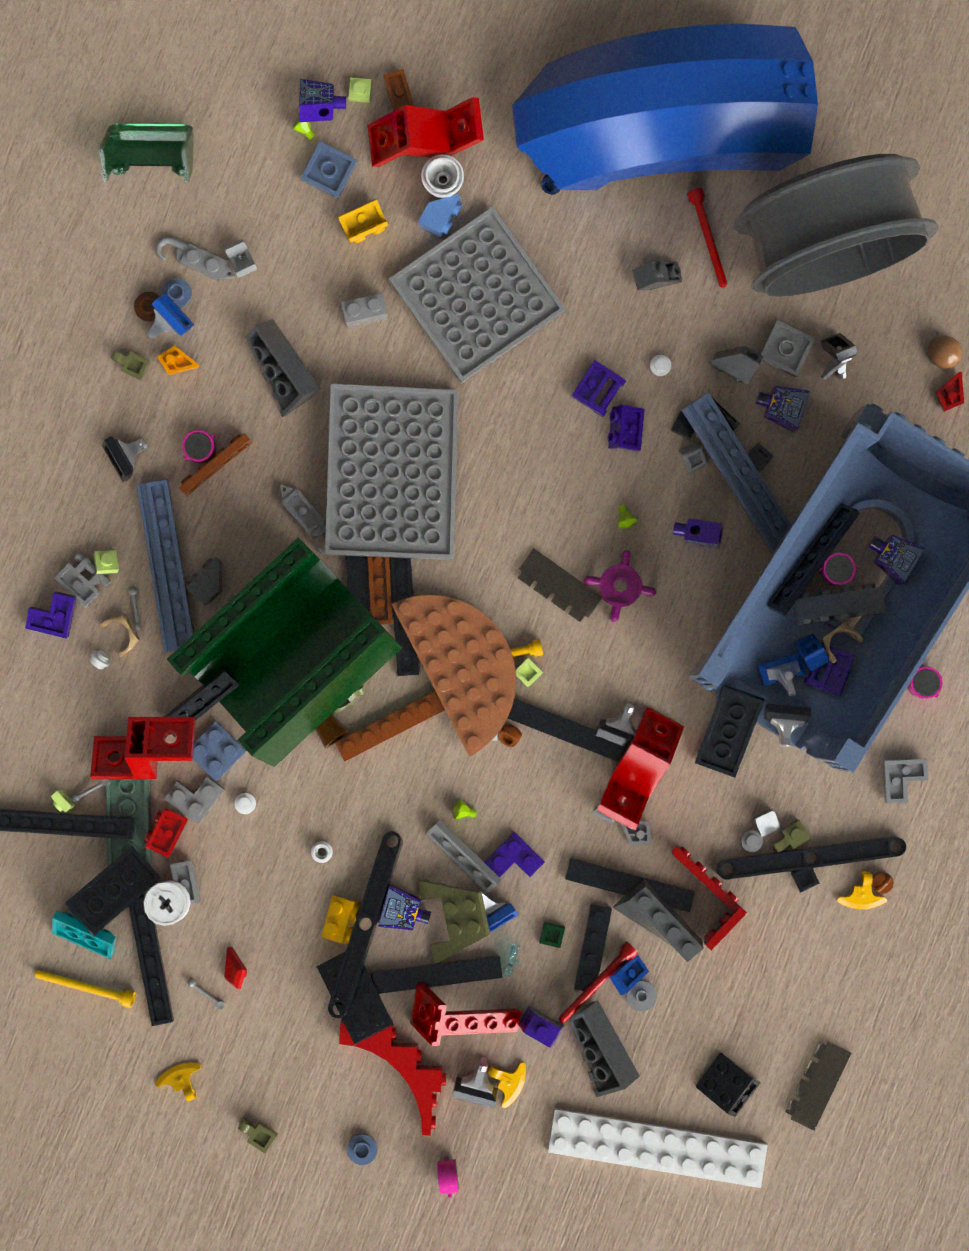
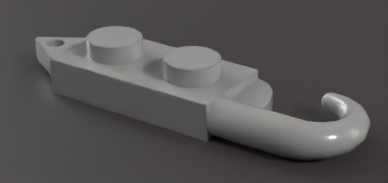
M166 236L161 238L156 245L157 255L163 260H166V256L162 253V247L170 244L178 248L176 258L180 264L218 282L220 279L235 278L226 260L192 244L183 242L175 237Z
M280 485L283 499L281 501L282 504L305 531L313 537L325 533L326 521L299 489ZM316 548L319 553L325 555V549Z

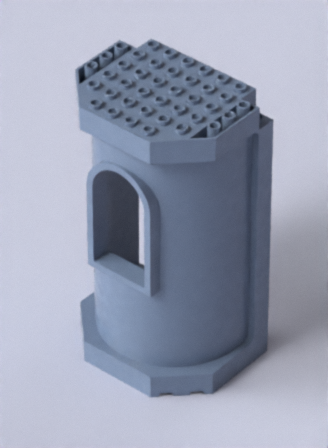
M866 404L852 416L840 435L844 442L714 648L710 653L701 655L689 674L691 679L700 683L707 691H716L718 699L724 684L764 698L765 702L757 724L778 737L777 728L770 724V721L764 719V710L768 704L810 707L811 717L807 723L791 733V745L801 750L806 748V753L813 758L823 761L835 770L854 773L969 590V460L964 458L965 455L960 450L950 449L945 446V441L941 438L931 437L926 434V430L922 426L912 425L907 422V418L903 414L891 412L886 415L882 413L883 409L876 404ZM841 503L858 511L876 509L887 513L898 524L903 539L926 549L903 584H897L886 575L879 586L882 587L886 613L861 616L853 628L862 636L864 640L862 643L857 642L851 634L845 632L836 633L832 636L830 640L831 647L856 656L841 696L803 683L805 677H808L810 670L802 656L801 659L806 674L794 678L796 695L789 696L781 682L763 686L757 665L798 654L799 651L794 643L812 633L820 642L822 638L843 624L838 620L796 626L793 606L784 616L769 609L767 606L768 602ZM829 662L821 666L816 680L822 681Z

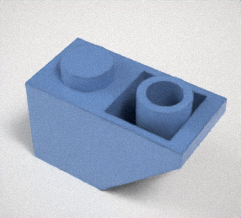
M455 194L429 202L418 221L419 227L439 238H442L444 233L448 234L453 224L450 222L453 215L457 216L462 208L460 203L461 196Z

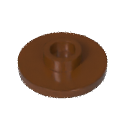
M154 292L140 294L134 302L136 315L147 322L155 321V308L152 303L160 296Z

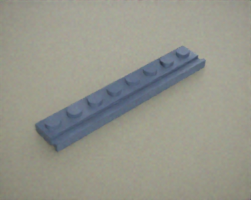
M708 392L683 408L682 412L771 554H773L791 526V523Z
M165 479L136 485L164 652L176 651L194 634L169 481Z

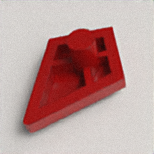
M958 372L935 392L944 412L964 404L962 372Z
M227 947L224 979L236 989H241L243 980L247 976V969L233 947Z

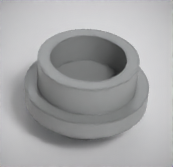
M750 830L743 834L741 844L745 850L756 852L762 847L763 839L758 832Z

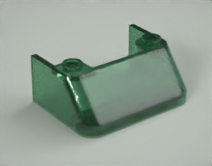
M114 124L109 126L99 148L103 182L108 181L111 173L115 175L125 174L130 169V166H171L173 172L179 176H184V182L189 183L193 170V127L185 124Z

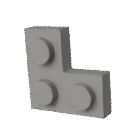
M927 759L883 760L885 803H908L907 781L928 780Z
M209 777L205 778L195 793L177 781L164 799L200 824L225 789Z
M193 860L170 864L173 881L179 882L186 887L190 894L191 904L200 903ZM169 898L165 900V907L170 906L171 900Z

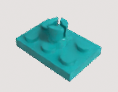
M55 912L52 918V934L108 959L112 958L116 944V936L112 932L102 929L93 937L72 914L68 912Z

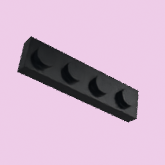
M224 667L164 717H194L196 721L238 687L239 681Z
M590 905L574 989L584 991L599 976L612 912L610 907Z

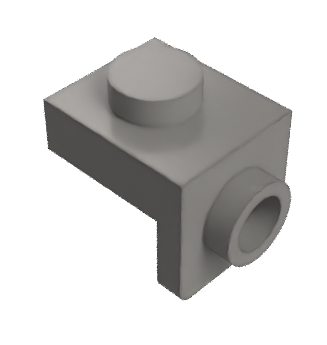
M243 239L224 247L238 278L257 270Z

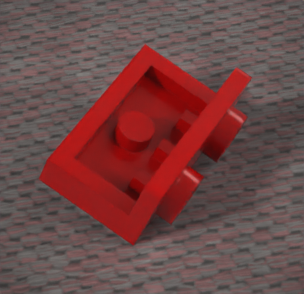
M164 808L163 812L159 810L153 821L156 823L154 830H149L143 841L147 843L145 848L169 858L188 818L167 808Z

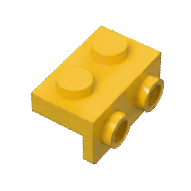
M377 199L337 216L350 243L354 241L355 244L365 240L366 235L371 233L376 235L385 230L384 227L388 226Z
M332 895L321 937L341 944H348L362 902Z

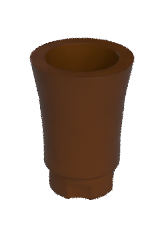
M333 714L315 729L325 749L349 732Z

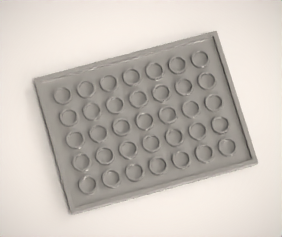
M330 384L325 555L454 559L458 390Z

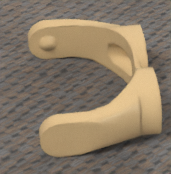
M124 614L109 618L100 624L102 628L113 621H117L128 629L130 635L129 646L118 654L119 657L129 653L136 643L140 641L139 636L131 627V623Z
M846 622L820 640L832 663L837 661L829 648L830 640L834 634L845 632L851 634L859 643L864 641L862 636L855 629L848 626Z

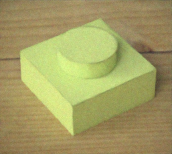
M351 77L349 101L370 103L372 79Z
M116 550L94 552L96 574L118 573L119 566Z
M529 658L515 670L516 676L527 687L543 673Z
M58 790L51 796L54 800L52 802L59 811L68 812L76 806L63 790Z

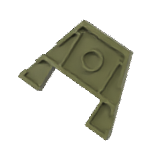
M425 879L418 881L421 900L441 898L449 941L430 945L434 964L445 960L490 935L481 891L458 886L452 887L444 883L429 882V880Z

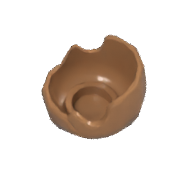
M939 336L930 342L927 354L934 365L943 369L952 368L960 362L962 348L960 343L953 337Z

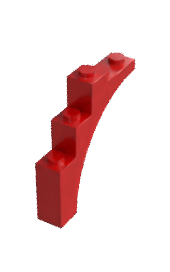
M341 1019L339 1044L355 1046L370 1051L392 1065L410 1086L417 1101L421 1116L422 1135L431 1136V1129L436 1128V1116H432V1107L437 1105V1094H433V1092H441L442 1086H446V1073H442L443 1066L417 1065V1063H421L422 1050H418V1043L392 1042V1040H396L397 1027L393 1026L354 1045Z

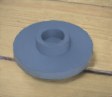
M171 279L165 283L162 289V295L166 293L179 308L186 306L192 297L191 287L183 279Z
M358 1134L349 1141L347 1153L355 1164L367 1165L375 1159L378 1148L371 1136Z

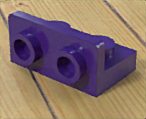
M627 405L612 407L609 417L611 421L608 434L609 449L619 448L636 452L641 451L645 409Z

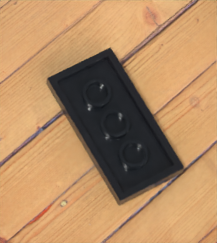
M724 684L695 764L735 778L765 699Z
M131 846L65 902V905L94 937L159 881L161 877L137 850Z
M345 952L316 966L330 995H332ZM363 966L350 1010L342 1018L354 1045L394 1025L365 966ZM341 1002L335 1003L339 1014H342L344 1005Z

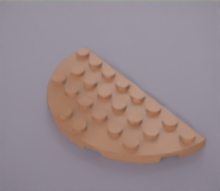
M421 595L391 604L469 757L488 745L498 734L506 722L513 705L516 689V671L513 656L506 639L498 627L484 613L472 605L455 598L440 595Z

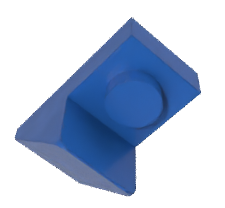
M813 633L794 643L810 671L829 662L823 646Z
M637 955L633 960H626L609 978L622 996L628 993L649 970L639 955Z

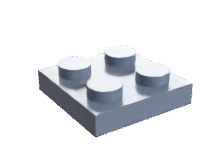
M319 141L300 179L339 199L358 161Z
M215 721L193 744L192 759L217 782L247 750Z

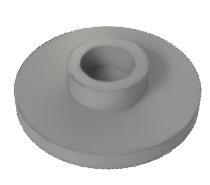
M639 981L627 993L629 1005L637 1011L649 1010L654 1006L657 999L655 988L647 981Z

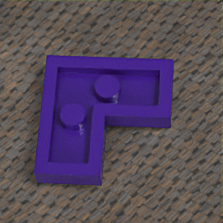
M56 591L53 593L50 611L31 606L28 610L25 629L67 639L70 633L77 596Z
M513 832L484 863L499 877L514 863L531 877L545 861L522 838Z

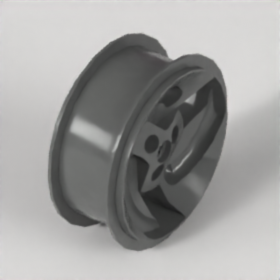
M875 154L843 160L798 175L771 188L751 201L736 218L734 228L739 234L751 236L753 239L760 273L752 280V289L756 292L776 297L820 291L886 269L921 250L927 245L929 239L935 235L938 225L935 220L922 218L910 187V181L917 176L920 170L918 161L897 154Z

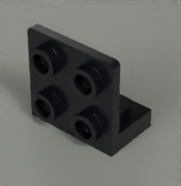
M719 1053L697 1083L696 1088L727 1114L736 1117L761 1082L747 1074L723 1053Z

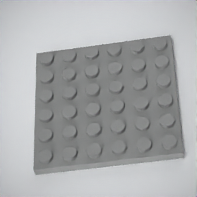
M493 207L389 278L392 286L461 383L474 376L566 311Z

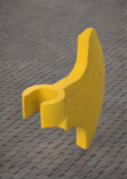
M870 871L861 872L862 884L853 885L851 894L837 898V901L842 905L855 909H870L885 903L887 900L884 896L872 894L873 876Z
M189 1062L171 1067L157 1079L155 1085L160 1087L169 1084L175 1092L183 1090L187 1102L197 1098V1095L192 1087L190 1077L192 1073L201 1069V1064Z
M519 1062L516 1070L510 1073L493 1065L490 1066L489 1076L499 1080L497 1088L504 1092V1098L501 1102L503 1108L513 1103L522 1090L526 1076L525 1062Z

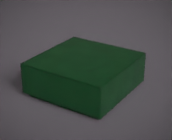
M544 922L539 943L561 948L565 926Z

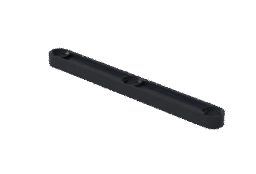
M394 831L387 832L382 838L331 995L328 1012L334 1018H344L350 1010L396 867L403 840ZM390 836L398 838V844L395 847L387 845V839ZM364 918L371 920L372 924L368 930H362L360 927V922ZM337 1002H341L344 1005V1011L340 1015L335 1014L333 1011V1006Z
M897 836L730 858L721 860L717 864L716 871L721 878L729 880L898 857L905 853L906 843ZM895 840L901 843V849L898 852H892L890 849V844ZM809 852H815L817 855V860L812 864L807 863L805 859ZM723 864H731L732 872L729 875L721 873Z

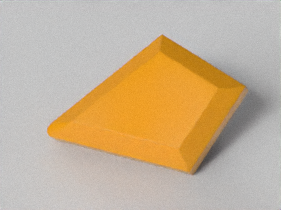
M175 345L157 356L168 375L199 367L198 363Z

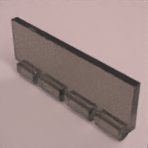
M534 548L519 568L522 571L518 577L520 581L530 587L535 580L537 584L533 590L546 599L553 593L555 596L551 602L563 611L569 605L572 606L568 614L581 622L584 616L589 618L602 599L601 595Z
M829 1041L826 1045L818 1042L813 1056L818 1058L819 1061L816 1062L810 1059L803 1074L810 1078L809 1082L804 1079L800 1080L794 1092V1095L799 1097L800 1100L792 1098L785 1111L792 1115L791 1120L815 1131L852 1054L851 1052Z

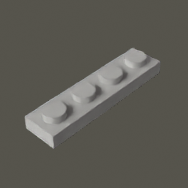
M441 820L426 833L484 892L488 893L502 880Z

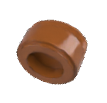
M505 725L498 733V737L505 746L514 747L521 739L522 733L513 725Z
M877 872L873 875L871 886L878 893H888L893 888V878L886 872Z

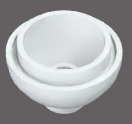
M437 155L430 158L423 166L421 174L422 183L431 195L439 198L450 197L461 188L464 181V171L461 164L452 156ZM445 177L447 181L446 183H440L439 179Z

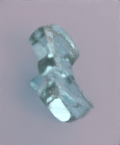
M516 944L511 945L509 961L503 972L508 977L513 972L514 964H521V961L516 960L519 952V946Z

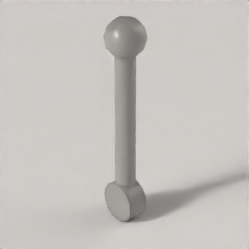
M131 587L129 594L132 597L136 631H141L135 595L137 589Z
M102 779L100 783L79 794H73L71 798L74 802H78L81 797L101 786L110 785L111 780Z
M194 979L188 980L187 984L189 987H194L214 1002L219 1010L225 1007L224 1001H218L198 986Z

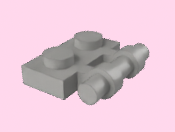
M80 552L75 556V559L80 564L75 568L71 563H68L54 579L71 595L77 596L76 599L87 608L101 593L95 586L100 582L104 587H107L111 581L106 577L107 574H96V568L92 564L93 561ZM85 569L94 576L90 581L81 574Z

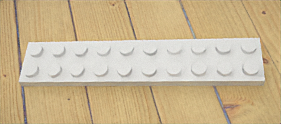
M555 1108L548 1153L761 1188L768 1145L763 1142Z

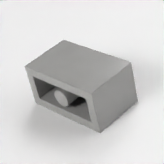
M383 293L341 302L348 328L389 319Z

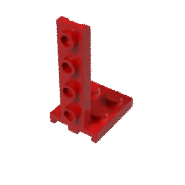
M676 846L672 850L673 856L733 911L731 914L727 912L718 921L721 925L716 930L712 928L704 936L706 939L704 944L712 951L747 912L737 904L739 899L731 891L726 893L721 889L723 884L715 876L710 878L705 874L707 869L699 861L695 864L689 859L691 854L683 846L680 849Z
M417 983L410 1024L431 1046H439L441 1036L518 1032L521 1011L518 1009L446 1011L447 1005L425 983Z

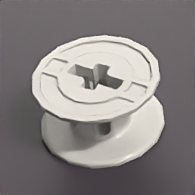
M172 880L162 881L151 887L147 892L144 900L145 912L148 918L155 924L162 926L173 925L184 918L189 911L191 904L190 894L186 887L179 882ZM169 898L171 900L170 906L165 907V900Z

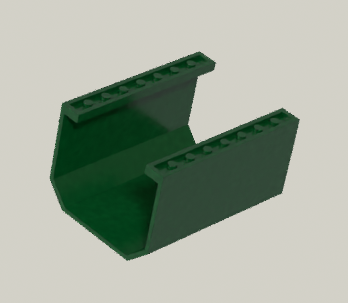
M298 537L171 654L167 660L181 676L189 673L202 685L225 667L239 681V686L219 702L245 730V733L238 741L252 757L275 767L397 654L402 647L319 557Z

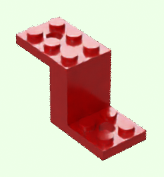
M471 97L446 111L404 105L367 125L372 167H380L402 155L427 158L437 155L452 156L484 140L479 98Z
M646 707L634 737L610 775L596 810L622 823L624 826L636 830L650 795L671 765L685 726Z
M128 717L126 736H94L91 779H157L158 761H192L195 718ZM174 734L177 736L174 743L165 742L168 735ZM113 753L120 754V758L116 762L109 761V757Z

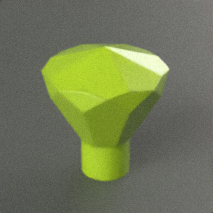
M299 118L292 127L294 131L306 135L309 140L316 135L311 129L310 122H299Z
M626 505L618 507L620 513L617 523L618 528H629L637 523V518L628 512Z
M460 799L456 801L453 808V818L456 820L467 816L475 818L477 813L476 809L470 808Z

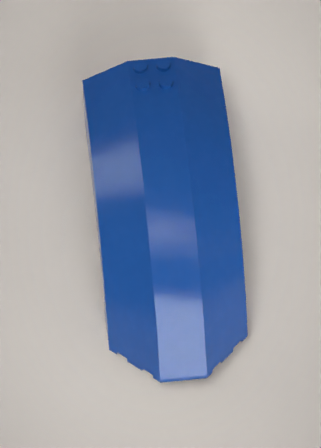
M714 24L641 33L603 42L562 56L547 63L542 68L541 72L512 104L517 148L522 153L525 152L533 160L532 163L543 174H547L554 181L553 184L559 190L597 191L612 181L667 173L708 170L780 171L811 154L818 98L813 60L796 27L758 24Z

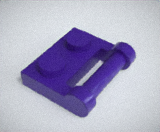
M594 360L571 397L593 410L599 416L604 417L607 412L606 408L619 388L624 386L626 380ZM609 378L613 381V384L598 405L593 401Z
M829 646L831 653L837 661L832 663L829 660L822 681L816 680L821 668L820 666L810 671L803 683L841 696L856 656Z

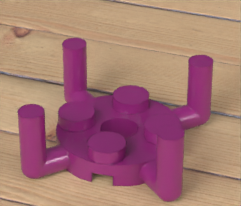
M629 550L623 551L621 553V563L608 568L601 578L595 576H586L584 578L585 585L599 586L602 598L612 605L609 621L613 623L618 621L621 607L633 604L640 594L647 595L648 597L656 595L655 588L642 586L639 574L634 568L629 566L631 556ZM617 580L626 582L627 587L625 591L619 592L615 589L614 585Z

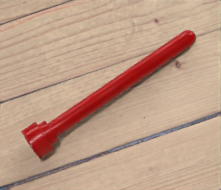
M696 188L686 194L689 202L695 205L718 284L721 288L727 286V281L704 209L705 194L703 188Z
M626 941L620 947L619 956L559 1016L561 1023H565L626 960H633L639 954L630 943Z

